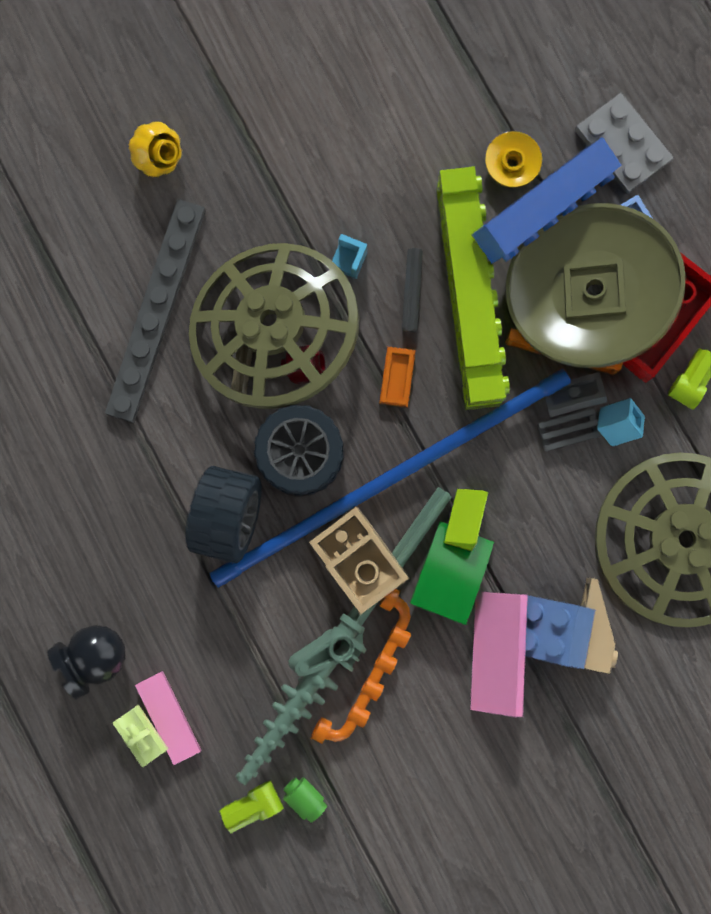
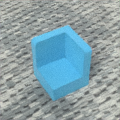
M340 234L338 239L339 245L332 261L344 274L357 279L367 255V244Z
M629 398L602 407L599 412L597 429L611 446H616L643 437L645 416L634 401Z

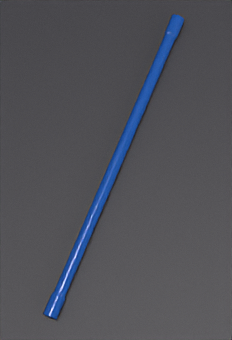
M564 369L558 370L541 380L534 387L247 552L240 562L236 564L227 562L210 572L211 579L217 588L240 576L245 570L538 400L550 396L571 384L569 376Z

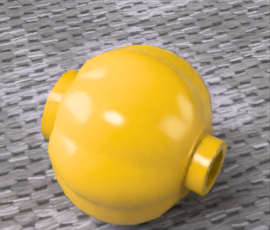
M151 122L138 126L129 141L132 164L150 177H159L163 174L171 173L182 156L179 135L162 122Z

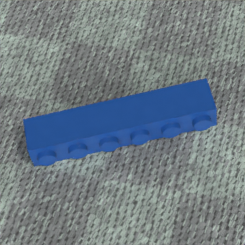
M601 137L471 235L491 263L501 258L506 262L520 252L517 248L520 244L523 243L524 246H527L539 237L538 230L542 228L546 231L559 222L556 216L560 213L565 216L577 208L576 201L579 198L583 202L597 191L594 187L597 184L602 187L614 179L613 172L622 165L604 138Z

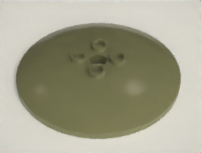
M608 203L579 205L565 216L561 213L556 216L559 222L548 230L544 231L542 228L538 230L539 237L527 246H524L523 243L519 245L518 249L520 252L512 258L506 278V301L509 313L515 327L525 341L539 353L554 361L575 367L597 368L612 366L633 359L654 346L666 334L681 309L685 292V269L681 253L670 234L658 222L633 208ZM597 284L603 287V291L598 295L587 293V289L591 285Z

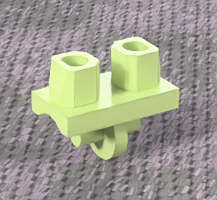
M139 705L113 722V725L142 768L168 750V747Z

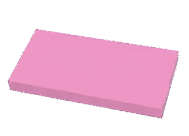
M492 592L477 593L475 599L470 710L523 717L528 595Z

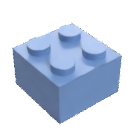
M528 595L525 656L563 666L584 669L595 609Z

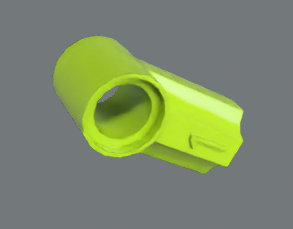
M698 348L683 374L681 373L676 378L668 392V396L692 410L703 399L707 391L706 385L711 378L710 351Z
M271 781L260 784L247 793L248 795L235 800L219 810L222 821L230 834L258 819L260 821L268 819L284 809Z

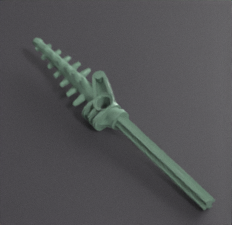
M440 487L433 493L392 552L402 568L452 498L448 492ZM377 603L362 614L354 606L348 615L343 613L338 627L334 626L333 629L325 631L322 636L289 658V667L302 677L298 678L299 684L295 689L285 684L281 687L288 695V700L285 705L278 702L273 703L272 707L278 712V716L274 722L267 719L264 720L263 724L268 728L267 733L263 739L255 738L254 742L257 744V748L252 756L248 754L245 757L247 763L241 773L238 772L236 775L239 782L246 785L252 777L258 775L257 770L264 761L267 763L271 761L272 758L269 756L271 751L276 746L280 748L285 746V743L281 740L284 734H287L288 731L294 734L298 732L299 729L293 724L296 719H299L301 716L306 719L312 717V714L305 708L307 704H311L313 701L320 705L325 703V700L317 693L319 688L327 687L334 691L338 689V686L328 677L338 663L351 672L354 670L352 667L354 662H359L360 659L358 657L361 652L365 654L367 651L363 644L365 628L362 625ZM341 640L340 647L333 651L334 644Z

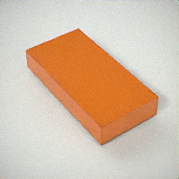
M387 346L379 404L408 408L416 350Z

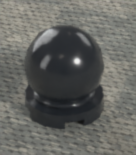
M100 625L80 629L71 637L68 647L62 642H58L47 650L48 659L53 671L55 672L60 669L67 681L62 686L74 699L89 694V683L102 684L112 680L122 669L126 659L125 645L118 633L106 626Z

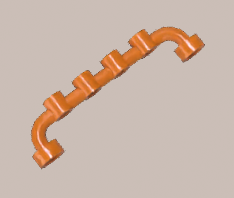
M395 588L383 597L379 603L380 607L389 612L393 607L396 608L399 612V619L392 628L383 650L378 655L369 677L364 682L358 699L350 709L344 726L339 730L331 729L332 722L320 717L311 734V739L321 744L325 739L333 742L343 741L350 737L357 725L363 728L367 723L371 712L366 710L370 699L374 701L379 699L384 689V685L379 682L384 672L389 675L393 672L398 659L393 657V654L398 646L404 649L411 636V633L406 631L411 618L410 608L399 597L400 590Z

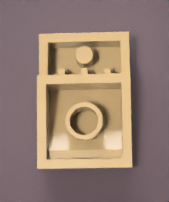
M359 507L352 509L309 542L360 614L409 579Z

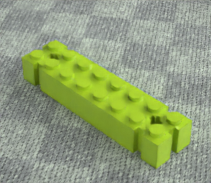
M475 166L440 170L436 191L441 216L440 222L460 374L463 383L465 410L497 407L506 399V394H510L508 376L503 377L501 371L503 365H506V355L504 347L499 348L498 342L499 336H502V326L500 318L495 319V307H498L496 289L491 290L494 267L493 263L487 260V256L471 235L483 226V222H486L485 204H480V193L483 191L481 176H476Z

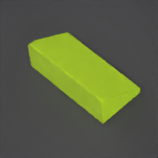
M468 489L456 490L444 539L445 544L469 551L474 549L481 527L488 492Z

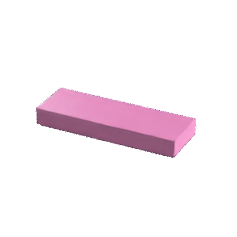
M162 671L136 684L137 691L158 734L168 747L167 753L173 765L201 752L202 750L164 672Z

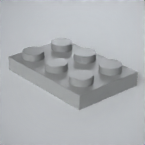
M619 93L575 128V131L587 146L601 137L604 138L622 165L613 172V175L615 176V181L627 195L674 158L622 93Z

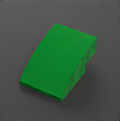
M440 521L409 603L466 625L494 542L478 536L476 546L472 551L445 544L444 539L448 524Z

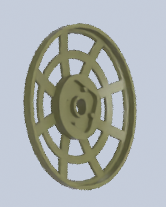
M288 243L268 244L249 249L225 262L215 271L202 287L194 303L190 317L189 341L195 364L202 376L217 392L243 406L258 409H277L308 400L324 390L338 377L352 355L359 333L360 316L357 299L350 282L342 270L331 259L316 250ZM278 251L275 263L259 265L243 273H240L235 267L240 262L253 256ZM290 252L309 255L323 263L329 271L314 278L303 269L287 264ZM272 272L269 285L254 290L246 281L257 274ZM284 272L298 276L306 282L305 285L294 292L281 286ZM226 273L232 281L220 294L214 309L200 311L208 292ZM335 280H338L341 284L347 300L348 322L330 319L329 302L323 287ZM237 287L244 296L237 310H222L227 298ZM314 292L320 304V317L305 315L304 308L300 303ZM267 315H277L276 322L273 325H263V320ZM211 322L212 340L218 353L205 365L197 345L196 327L197 323ZM234 322L237 336L224 346L220 336L219 323ZM304 327L318 329L313 342L305 352H302L296 342L301 337ZM328 331L346 334L336 358L320 375L310 360L322 347ZM245 345L256 353L255 368L240 363L232 355ZM287 351L293 358V361L267 369L268 355ZM226 362L238 373L253 377L252 395L230 389L214 376L215 372ZM301 369L310 380V383L290 393L264 396L266 379L282 377Z
M671 453L645 460L629 469L616 481L600 507L595 528V547L602 574L611 590L622 603L650 621L667 626L687 628L711 624V615L691 619L672 618L664 615L670 599L695 601L706 598L711 610V575L708 571V568L711 567V513L705 509L711 493L710 457L693 453ZM675 461L705 464L701 480L677 478L665 481L657 465ZM646 471L654 486L640 496L631 511L613 506L625 486L637 475ZM676 487L698 488L693 504L678 505L670 489ZM659 494L666 509L655 520L640 515L646 504ZM609 517L626 522L624 544L627 559L613 565L610 564L606 546V529ZM635 526L650 531L649 541L651 549L636 554L634 545ZM683 531H688L693 536V543L688 548L683 547L679 542V535ZM657 560L664 568L669 570L663 586L652 579L643 569L642 565ZM633 569L637 577L647 587L659 594L653 609L650 610L632 598L622 587L616 576ZM681 574H697L703 590L679 592L675 591Z

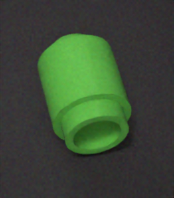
M295 777L283 790L286 793L283 800L303 820L307 819L310 823L314 822L327 808L326 803L323 801L324 797L305 777L300 780Z

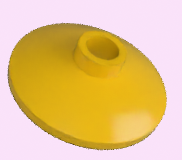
M517 131L505 132L497 136L489 144L485 155V165L489 175L500 185L510 188L522 187L532 182L538 175L542 166V153L536 141L529 135ZM514 159L517 162V166L511 167L507 161Z

